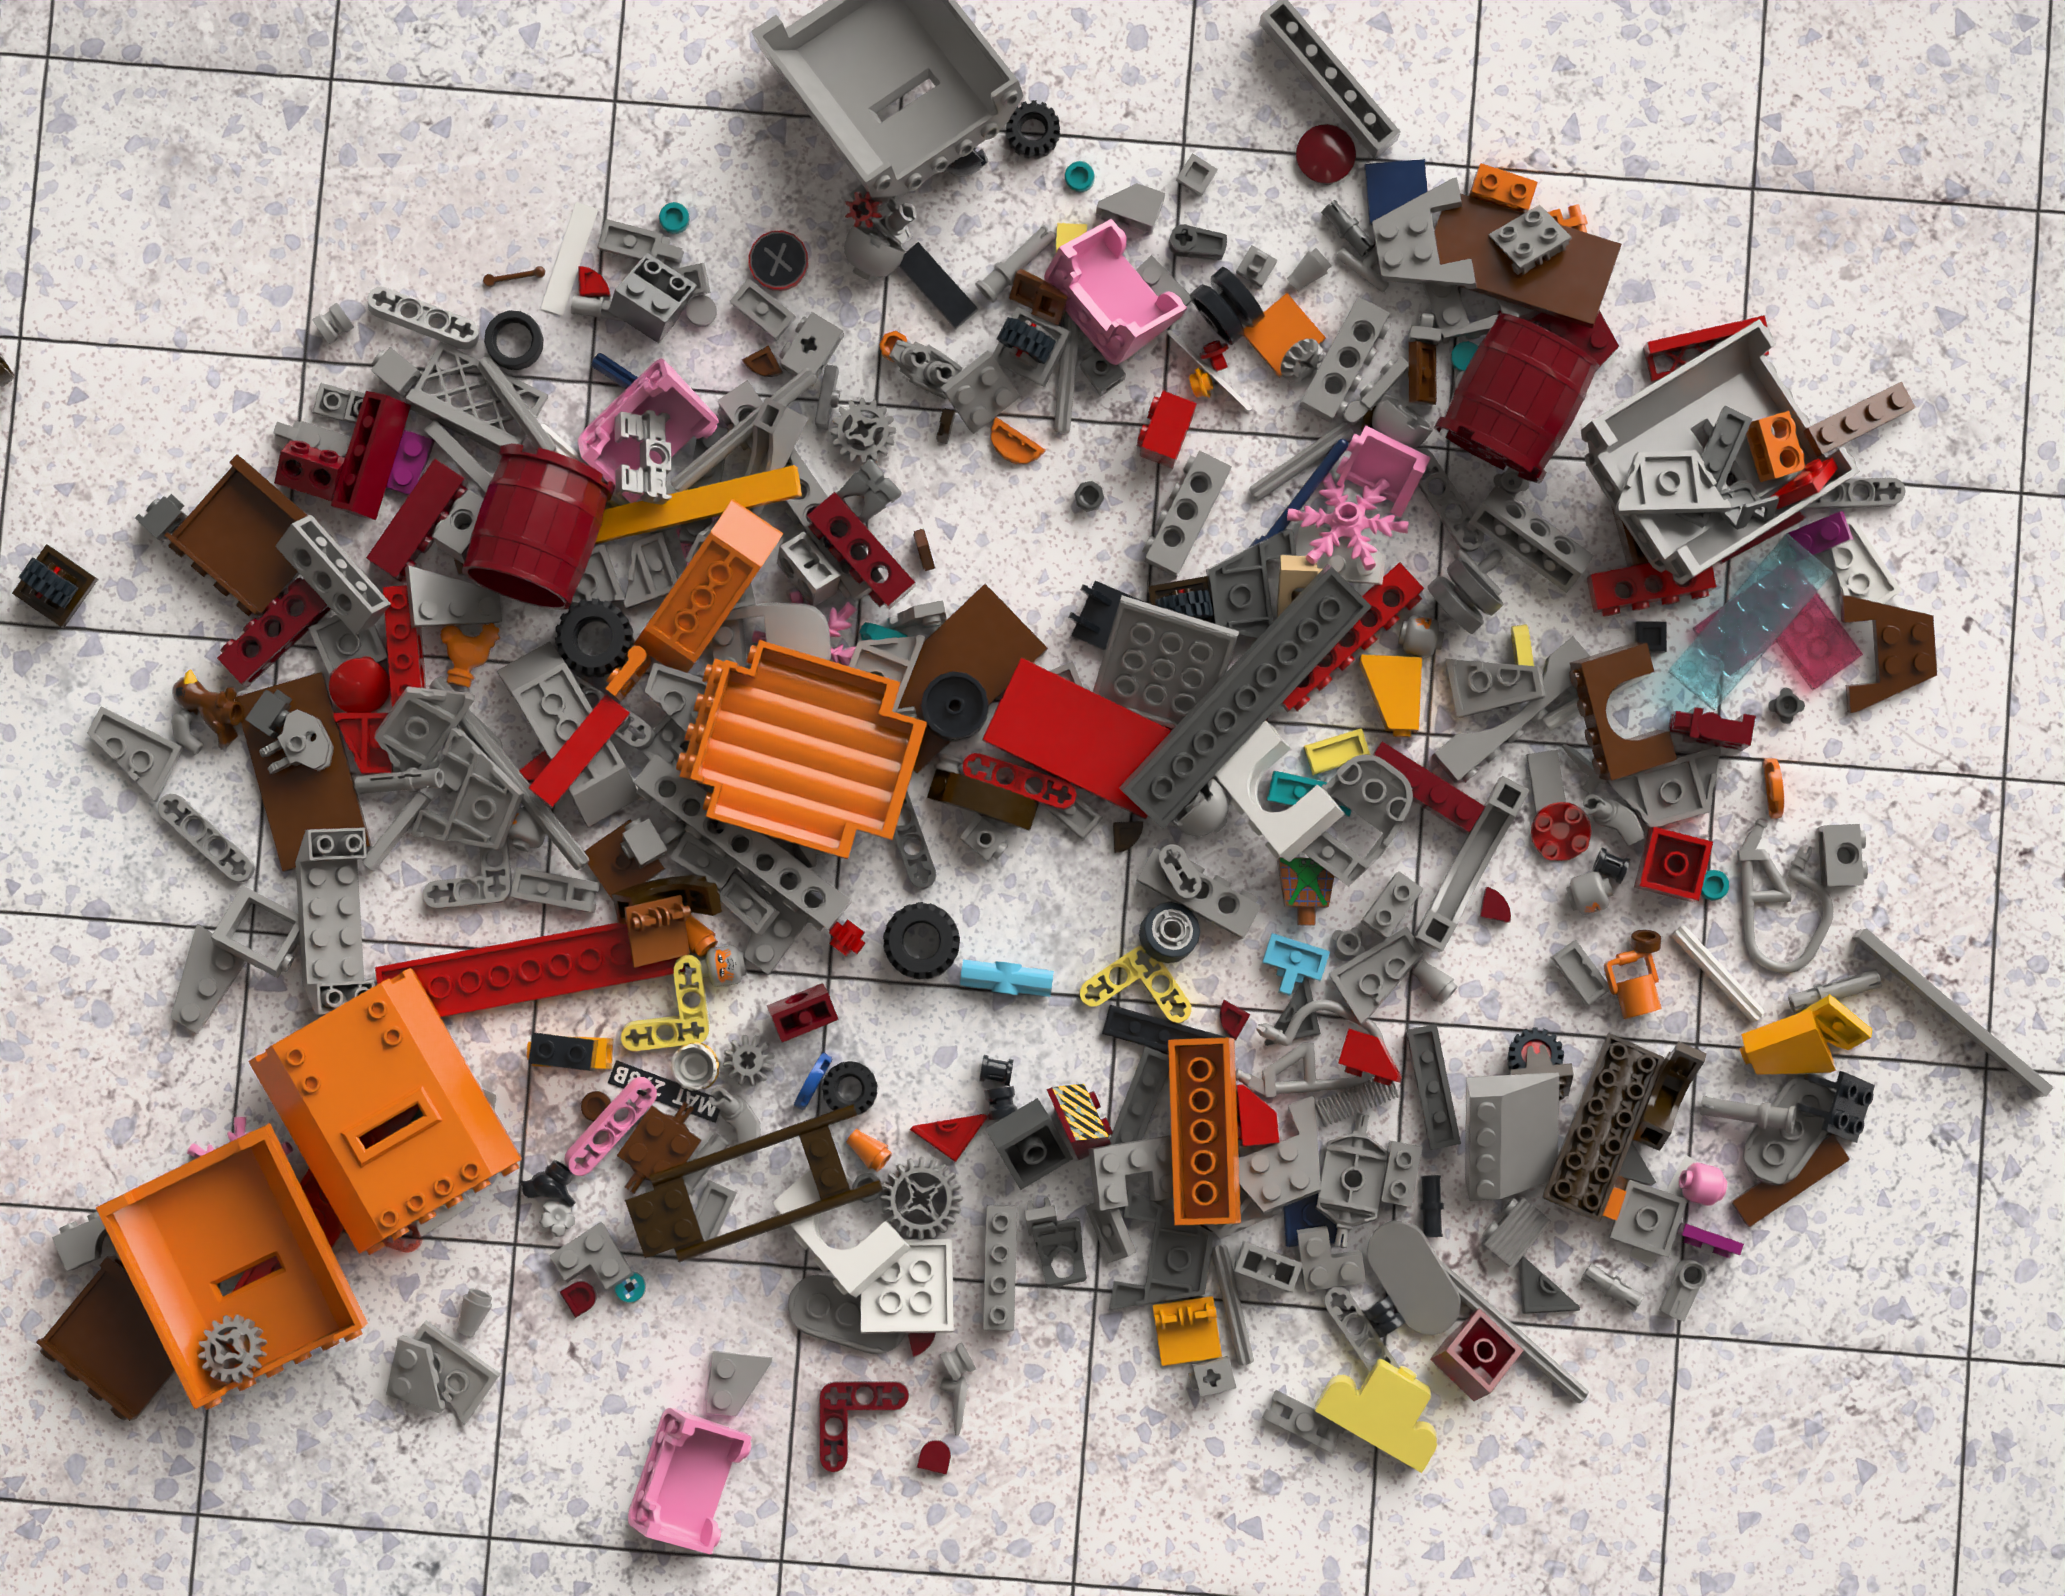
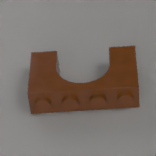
M1634 642L1570 662V681L1577 690L1579 698L1577 708L1580 715L1584 717L1587 728L1585 729V739L1592 748L1594 755L1592 760L1593 769L1600 779L1612 781L1677 760L1669 730L1657 729L1624 739L1613 731L1607 719L1606 706L1612 691L1625 681L1654 672L1647 643Z

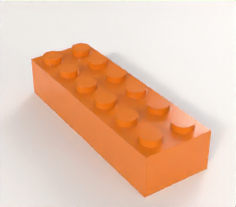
M1226 1037L1168 1040L1174 1225L1241 1223L1234 1039Z

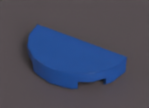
M824 1052L820 1055L794 1102L795 1107L801 1110L806 1109L833 1060L831 1056Z

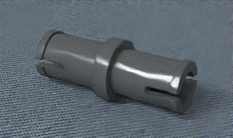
M1333 200L1331 202L1332 205L1328 204L1321 213L1339 231V237L1341 239L1345 238L1359 255L1363 257L1366 255L1365 252L1368 253L1375 246V242L1358 226L1359 221L1356 218L1352 219L1338 204L1337 200Z

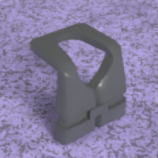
M868 459L860 467L859 472H855L836 494L846 505L847 503L844 500L846 497H864L862 513L857 517L866 526V522L885 509L888 503H893L902 495V492L889 478H884V472L872 459Z
M1744 483L1732 487L1731 490H1721L1720 495L1723 500L1728 499L1731 508L1727 512H1719V514L1735 529H1742L1747 526L1751 516H1755L1763 522L1772 520L1779 497L1772 496L1761 500L1756 495L1757 492L1752 484Z
M1076 1217L1057 1221L1056 1225L1054 1222L1032 1226V1234L1041 1259L1046 1286L1052 1288L1084 1282L1087 1279L1082 1253L1080 1219ZM1060 1250L1069 1254L1075 1261L1073 1274L1066 1278L1057 1277L1051 1266L1053 1258Z

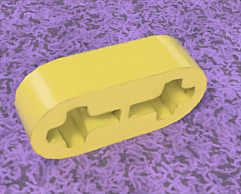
M1527 624L1511 626V642L1515 665L1534 666Z

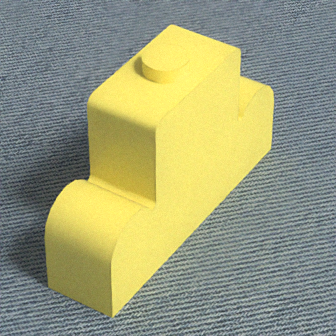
M1378 1359L1360 1389L1356 1388L1354 1380L1349 1376L1336 1375L1330 1379L1315 1403V1411L1420 1473L1424 1471L1437 1447V1434L1434 1427L1428 1422L1417 1421L1431 1398L1430 1387L1417 1380V1375L1404 1366H1400L1398 1369L1385 1360Z

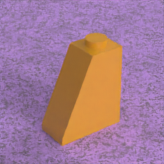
M1361 654L1359 666L1385 730L1392 731L1393 737H1411V733H1416L1419 730L1422 657Z
M1811 1009L1741 1034L1744 1046L1740 1048L1742 1058L1746 1065H1752L1756 1075L1831 1073L1836 1071L1831 1051Z

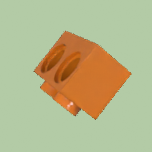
M1480 163L1469 196L1526 213L1529 211L1538 181Z
M1789 411L1751 422L1746 436L1760 482L1804 470V453L1799 446L1796 436V425ZM1771 426L1774 429L1775 435L1771 432ZM1780 456L1783 459V465L1780 462Z

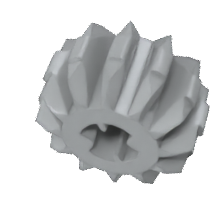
M742 1035L743 1046H740L736 1040H732L730 1043L736 1049L735 1053L730 1050L724 1051V1055L733 1057V1060L724 1062L723 1067L729 1068L734 1066L735 1069L728 1074L730 1079L734 1078L738 1073L741 1074L738 1079V1085L742 1086L745 1083L746 1076H749L750 1085L756 1086V1074L762 1081H766L767 1077L761 1070L764 1068L768 1071H773L774 1067L765 1064V1060H772L775 1058V1055L773 1053L763 1054L770 1047L768 1042L762 1044L760 1048L757 1047L760 1041L759 1036H754L752 1044L749 1045L748 1036ZM746 1052L747 1055L754 1053L756 1056L753 1060L755 1066L750 1069V1066H746V1069L742 1066L744 1062L742 1056Z

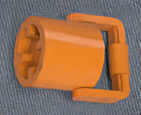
M1635 950L1617 954L1616 959L1608 960L1604 963V971L1612 995H1617L1623 1019L1662 1009L1655 983L1659 982V978L1651 953H1636ZM1644 957L1648 975L1616 983L1612 966L1617 964L1622 966L1637 962L1639 958Z

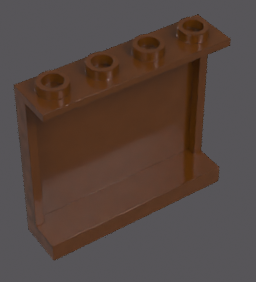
M236 454L229 462L232 465L229 471L172 535L167 532L164 536L171 541L168 547L182 558L186 554L194 561L190 566L203 577L209 574L216 580L213 586L226 597L231 593L239 601L236 606L249 617L254 613L261 618L266 613V606L274 599L279 598L300 574L277 549L276 544L292 523L308 515L248 462Z
M110 1255L99 1265L101 1269L44 1338L38 1339L36 1343L42 1348L40 1352L43 1356L52 1362L57 1360L65 1367L63 1371L74 1381L78 1382L80 1379L88 1386L87 1391L91 1396L99 1401L104 1399L112 1406L110 1410L115 1416L124 1421L126 1418L131 1421L138 1418L175 1373V1369L122 1261L115 1255Z

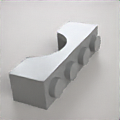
M97 1211L87 1216L88 1222L79 1226L76 1221L59 1228L61 1234L52 1237L66 1271L75 1270L102 1258V1245L108 1232Z

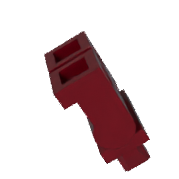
M1694 707L1689 712L1675 711L1670 716L1668 730L1670 733L1683 735L1682 742L1693 743L1696 741L1701 744L1743 751L1751 746L1755 715L1742 714L1735 720L1721 718L1714 712L1703 714L1704 708Z

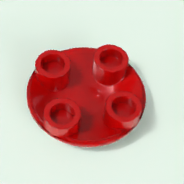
M364 656L347 660L331 672L329 692L333 702L341 710L347 713H371L379 709L387 700L390 693V680L387 672L380 664L375 662L373 658Z
M1555 802L1542 808L1535 816L1531 825V839L1536 850L1547 860H1570L1585 852L1589 847L1592 832L1591 823L1586 813L1580 807L1568 802Z

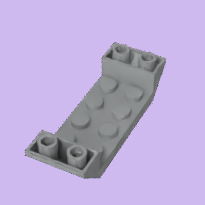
M549 641L497 670V673L511 697L515 698L550 760H552L593 709L567 664ZM610 739L568 789L573 798V803L587 827L594 825L641 798L636 793L637 788L628 769Z
M365 828L305 830L295 862L302 985L316 1014H327L374 987V980L364 981L357 859L367 858Z

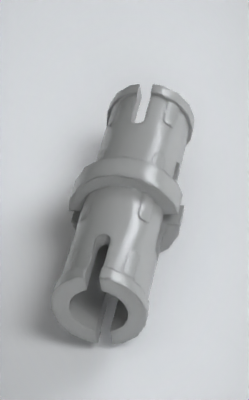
M1590 1263L1581 1280L1605 1293L1604 1296L1610 1299L1612 1297L1635 1312L1644 1295L1621 1282L1622 1278L1617 1275L1613 1277L1593 1263Z

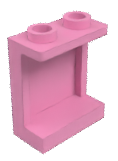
M1365 426L1361 436L1354 434L1347 448L1348 451L1352 452L1350 458L1343 456L1336 470V473L1341 475L1336 485L1342 487L1344 481L1349 480L1363 488L1368 486L1372 490L1381 478L1386 479L1390 487L1380 496H1384L1386 499L1394 502L1390 513L1401 518L1431 457Z

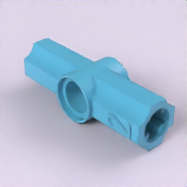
M963 959L960 985L979 989H992L991 992L1019 995V993L1051 997L1054 971L1022 967L1021 964L998 961L988 963Z

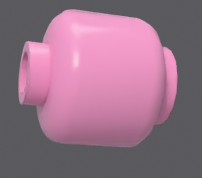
M1693 1163L1680 1174L1679 1187L1682 1188L1683 1196L1688 1201L1711 1206L1723 1199L1727 1189V1180L1719 1168L1703 1163Z

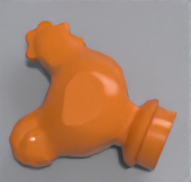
M494 623L484 624L482 626L483 630L477 637L464 635L456 626H445L442 628L440 637L442 642L446 644L448 657L454 664V668L446 673L448 674V683L470 688L471 682L474 680L471 670L486 663L491 648L500 639L498 635L500 630L498 627H495Z

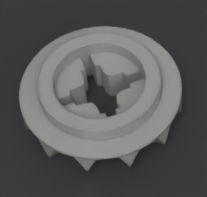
M1304 339L1297 342L1286 352L1282 359L1280 367L1282 376L1290 383L1293 381L1300 383L1304 377L1310 378L1311 372L1318 370L1317 364L1323 360L1321 354L1324 349L1314 339Z

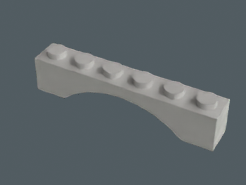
M766 397L753 423L752 453L745 476L785 467L808 418ZM765 505L748 510L760 517ZM720 516L710 526L698 533L685 559L686 562L689 563Z
M1572 636L1546 658L1542 677L1547 697L1529 701L1512 719L1490 730L1456 734L1437 750L1432 757L1454 783L1460 779L1466 783L1479 772L1475 767L1484 759L1489 763L1502 752L1499 748L1502 743L1508 740L1512 744L1525 733L1521 728L1530 720L1535 724L1548 713L1545 709L1548 704L1554 701L1558 705L1571 694L1567 689L1572 685L1569 677V672L1571 671L1570 662L1589 657L1590 655Z
M1504 776L1497 780L1484 805L1486 807L1469 832L1413 936L1415 940L1439 953L1444 951L1482 874L1530 791L1529 789Z

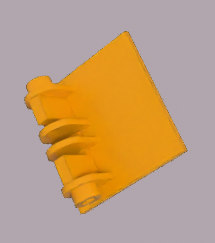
M1213 1296L1153 1305L1161 1366L1222 1357Z

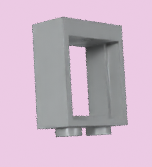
M242 885L212 934L211 939L213 945L278 978L282 971L287 972L295 958L292 954L297 945L300 946L299 915ZM252 903L294 925L274 960L231 939Z

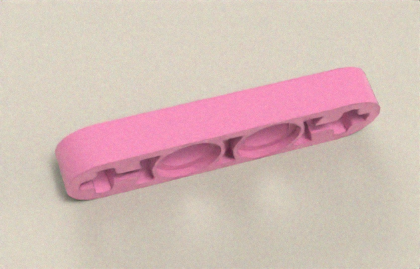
M645 1077L634 1078L568 1149L564 1160L566 1166L573 1174L583 1176L592 1171L654 1103L657 1097V1090L649 1079ZM641 1088L646 1090L647 1093L645 1096L638 1095L637 1091ZM629 1099L632 1101V1103H635V1108H633L629 1104V1102H627ZM622 1108L628 1109V1116L625 1120L620 1122L614 1121L616 1111ZM606 1131L608 1137L602 1144L593 1143V1137L596 1133ZM586 1145H589L594 1152L591 1153L589 1149L587 1150L585 1148ZM576 1157L585 1159L582 1164L576 1163L574 1160Z

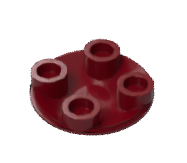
M1329 124L1318 125L1306 131L1300 138L1296 149V161L1301 171L1309 179L1323 185H1331L1346 177L1352 170L1356 159L1355 145L1349 134L1340 127Z

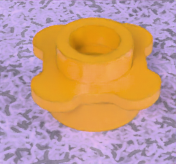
M1195 369L1196 373L1189 375L1194 395L1197 398L1202 396L1211 398L1210 390H1213L1214 386L1208 372L1204 373L1203 369Z

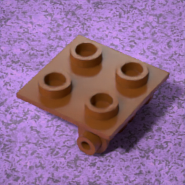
M681 895L624 907L633 967L690 955L685 921L691 917V910L688 905H683Z

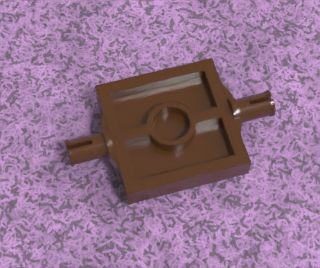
M685 1101L674 1116L665 1114L652 1105L617 1154V1157L628 1163L634 1171V1174L624 1186L629 1190L636 1180L637 1182L630 1190L633 1194L636 1193L644 1179L651 1181L649 1175L686 1163L702 1141V1139L690 1132L684 1124L695 1109L690 1105L685 1114L682 1115L688 1106V1103Z

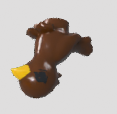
M188 670L184 677L180 678L173 685V698L181 708L187 709L195 715L200 713L205 723L217 734L220 750L226 749L238 737L233 726H237L243 718L242 704L234 701L237 695L235 688L227 687L225 692L220 691V693L209 692L197 680L192 670Z

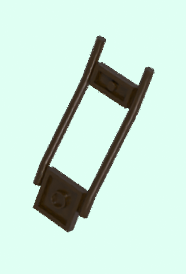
M854 1104L649 1175L654 1190L625 1200L644 1258L674 1249L680 1263L883 1192L880 1180L850 1190L828 1127L829 1125L857 1116ZM799 1136L821 1200L704 1241L683 1177Z

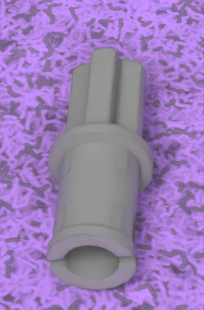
M573 295L571 314L597 317L598 321H601L602 318L623 321L608 311L611 301L604 300V297L594 299Z

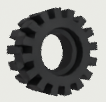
M1032 100L1030 104H1027L1025 101L1021 103L1019 108L1017 106L1006 124V136L1010 147L1015 149V153L1018 155L1024 154V158L1028 159L1030 156L1038 159L1040 155L1044 154L1046 156L1051 149L1054 150L1060 137V125L1058 115H1055L1053 108L1049 109L1044 102L1037 104V100ZM1036 119L1042 122L1045 132L1040 139L1029 140L1023 136L1021 128L1027 120Z
M854 1061L841 1062L832 1067L827 1075H825L822 1085L823 1098L827 1106L833 1111L854 1104L856 1113L859 1115L866 1112L874 1104L878 1085L873 1072L865 1065ZM854 1077L860 1081L862 1092L856 1100L847 1101L839 1095L838 1085L842 1079Z

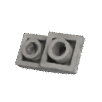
M320 383L312 413L356 424L365 393L354 390L349 391Z

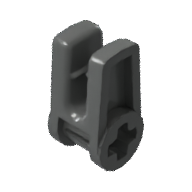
M1181 224L1172 230L1168 244L1170 251L1178 257L1222 260L1227 246V235ZM1180 235L1186 236L1187 243L1185 246H1180Z

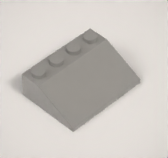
M1559 1073L1466 1077L1465 1183L1469 1201L1503 1199L1548 1182L1558 1157Z

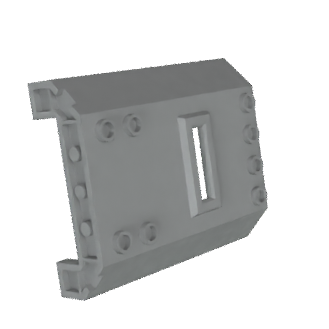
M828 0L786 29L779 17L775 15L751 31L759 49L872 198L902 196L909 191L918 189L924 181L946 170L949 164L960 157L967 156L985 140L994 138L1005 127L1024 96L1019 80L956 0ZM927 79H930L935 85L934 88L883 122L877 116L878 112Z
M1760 319L1600 415L1581 429L1582 440L1588 442L1589 453L1584 455L1586 466L1614 509L1633 457L1638 451L1697 450L1701 457L1704 448L1694 435V432L1703 427L1708 437H1710L1719 414L1725 405L1753 418L1752 421L1789 411L1796 425V436L1799 446L1804 453L1805 466L1816 459L1825 461L1833 457L1838 469L1819 493L1775 510L1772 520L1763 522L1755 516H1751L1747 526L1742 529H1735L1719 512H1712L1706 526L1703 528L1675 515L1676 513L1618 514L1652 567L1659 572L1664 570L1671 572L1673 580L1681 585L1860 472L1854 457L1846 451L1844 446L1831 455L1828 452L1818 458L1816 457L1803 433L1805 429L1811 426L1808 416L1800 410L1793 399L1792 392L1777 375L1775 366L1764 355L1776 343L1773 340L1772 333L1763 325ZM1771 426V432L1775 435L1774 429ZM1745 435L1731 467V472L1738 482L1730 487L1725 482L1722 490H1731L1734 486L1751 483L1757 492L1756 495L1762 500L1769 498L1804 470L1760 482L1749 442ZM1780 456V462L1783 465V459Z

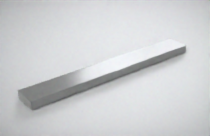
M1860 929L1852 937L2037 1096L2047 1097L2052 1091L2053 1086L1872 932L1868 929Z

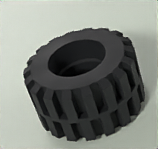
M592 598V601L584 599L579 601L580 604L576 606L572 604L569 607V611L561 615L560 625H557L555 630L557 632L555 644L558 646L560 656L574 671L587 677L596 676L601 678L605 674H611L617 667L622 668L626 664L625 660L628 657V651L634 644L635 639L632 634L634 632L628 618L617 606L615 607L606 600L603 602ZM594 621H601L607 624L612 631V641L608 649L599 655H587L582 652L578 646V635L581 629L586 624Z
M917 902L916 904L906 905L893 914L894 916L886 925L883 935V947L887 959L897 971L913 979H932L938 975L940 976L952 966L959 952L960 936L954 920L945 910L931 903ZM918 923L931 925L937 930L940 937V945L937 952L927 959H916L910 956L904 947L906 931Z

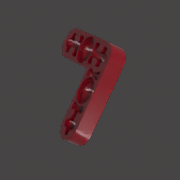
M834 1381L827 1383L820 1393V1462L824 1469L829 1472H838L847 1464L848 1410L901 1409L909 1399V1391L906 1385L898 1381ZM846 1386L853 1387L851 1391L853 1405H846L847 1398H840L837 1400V1404H831V1399L825 1397L826 1393H830L832 1387L837 1388V1393H847ZM877 1386H883L882 1393H890L892 1387H898V1391L904 1393V1398H900L898 1404H892L891 1398H882L883 1405H877L879 1396ZM868 1387L872 1390L874 1395L872 1402L861 1404L857 1401L856 1392L859 1388ZM830 1418L839 1419L843 1425L842 1432L835 1436L827 1433L825 1429L827 1420ZM825 1439L830 1441L843 1439V1445L837 1444V1454L843 1456V1460H839L837 1466H831V1461L825 1458L826 1455L831 1453V1444L825 1445Z

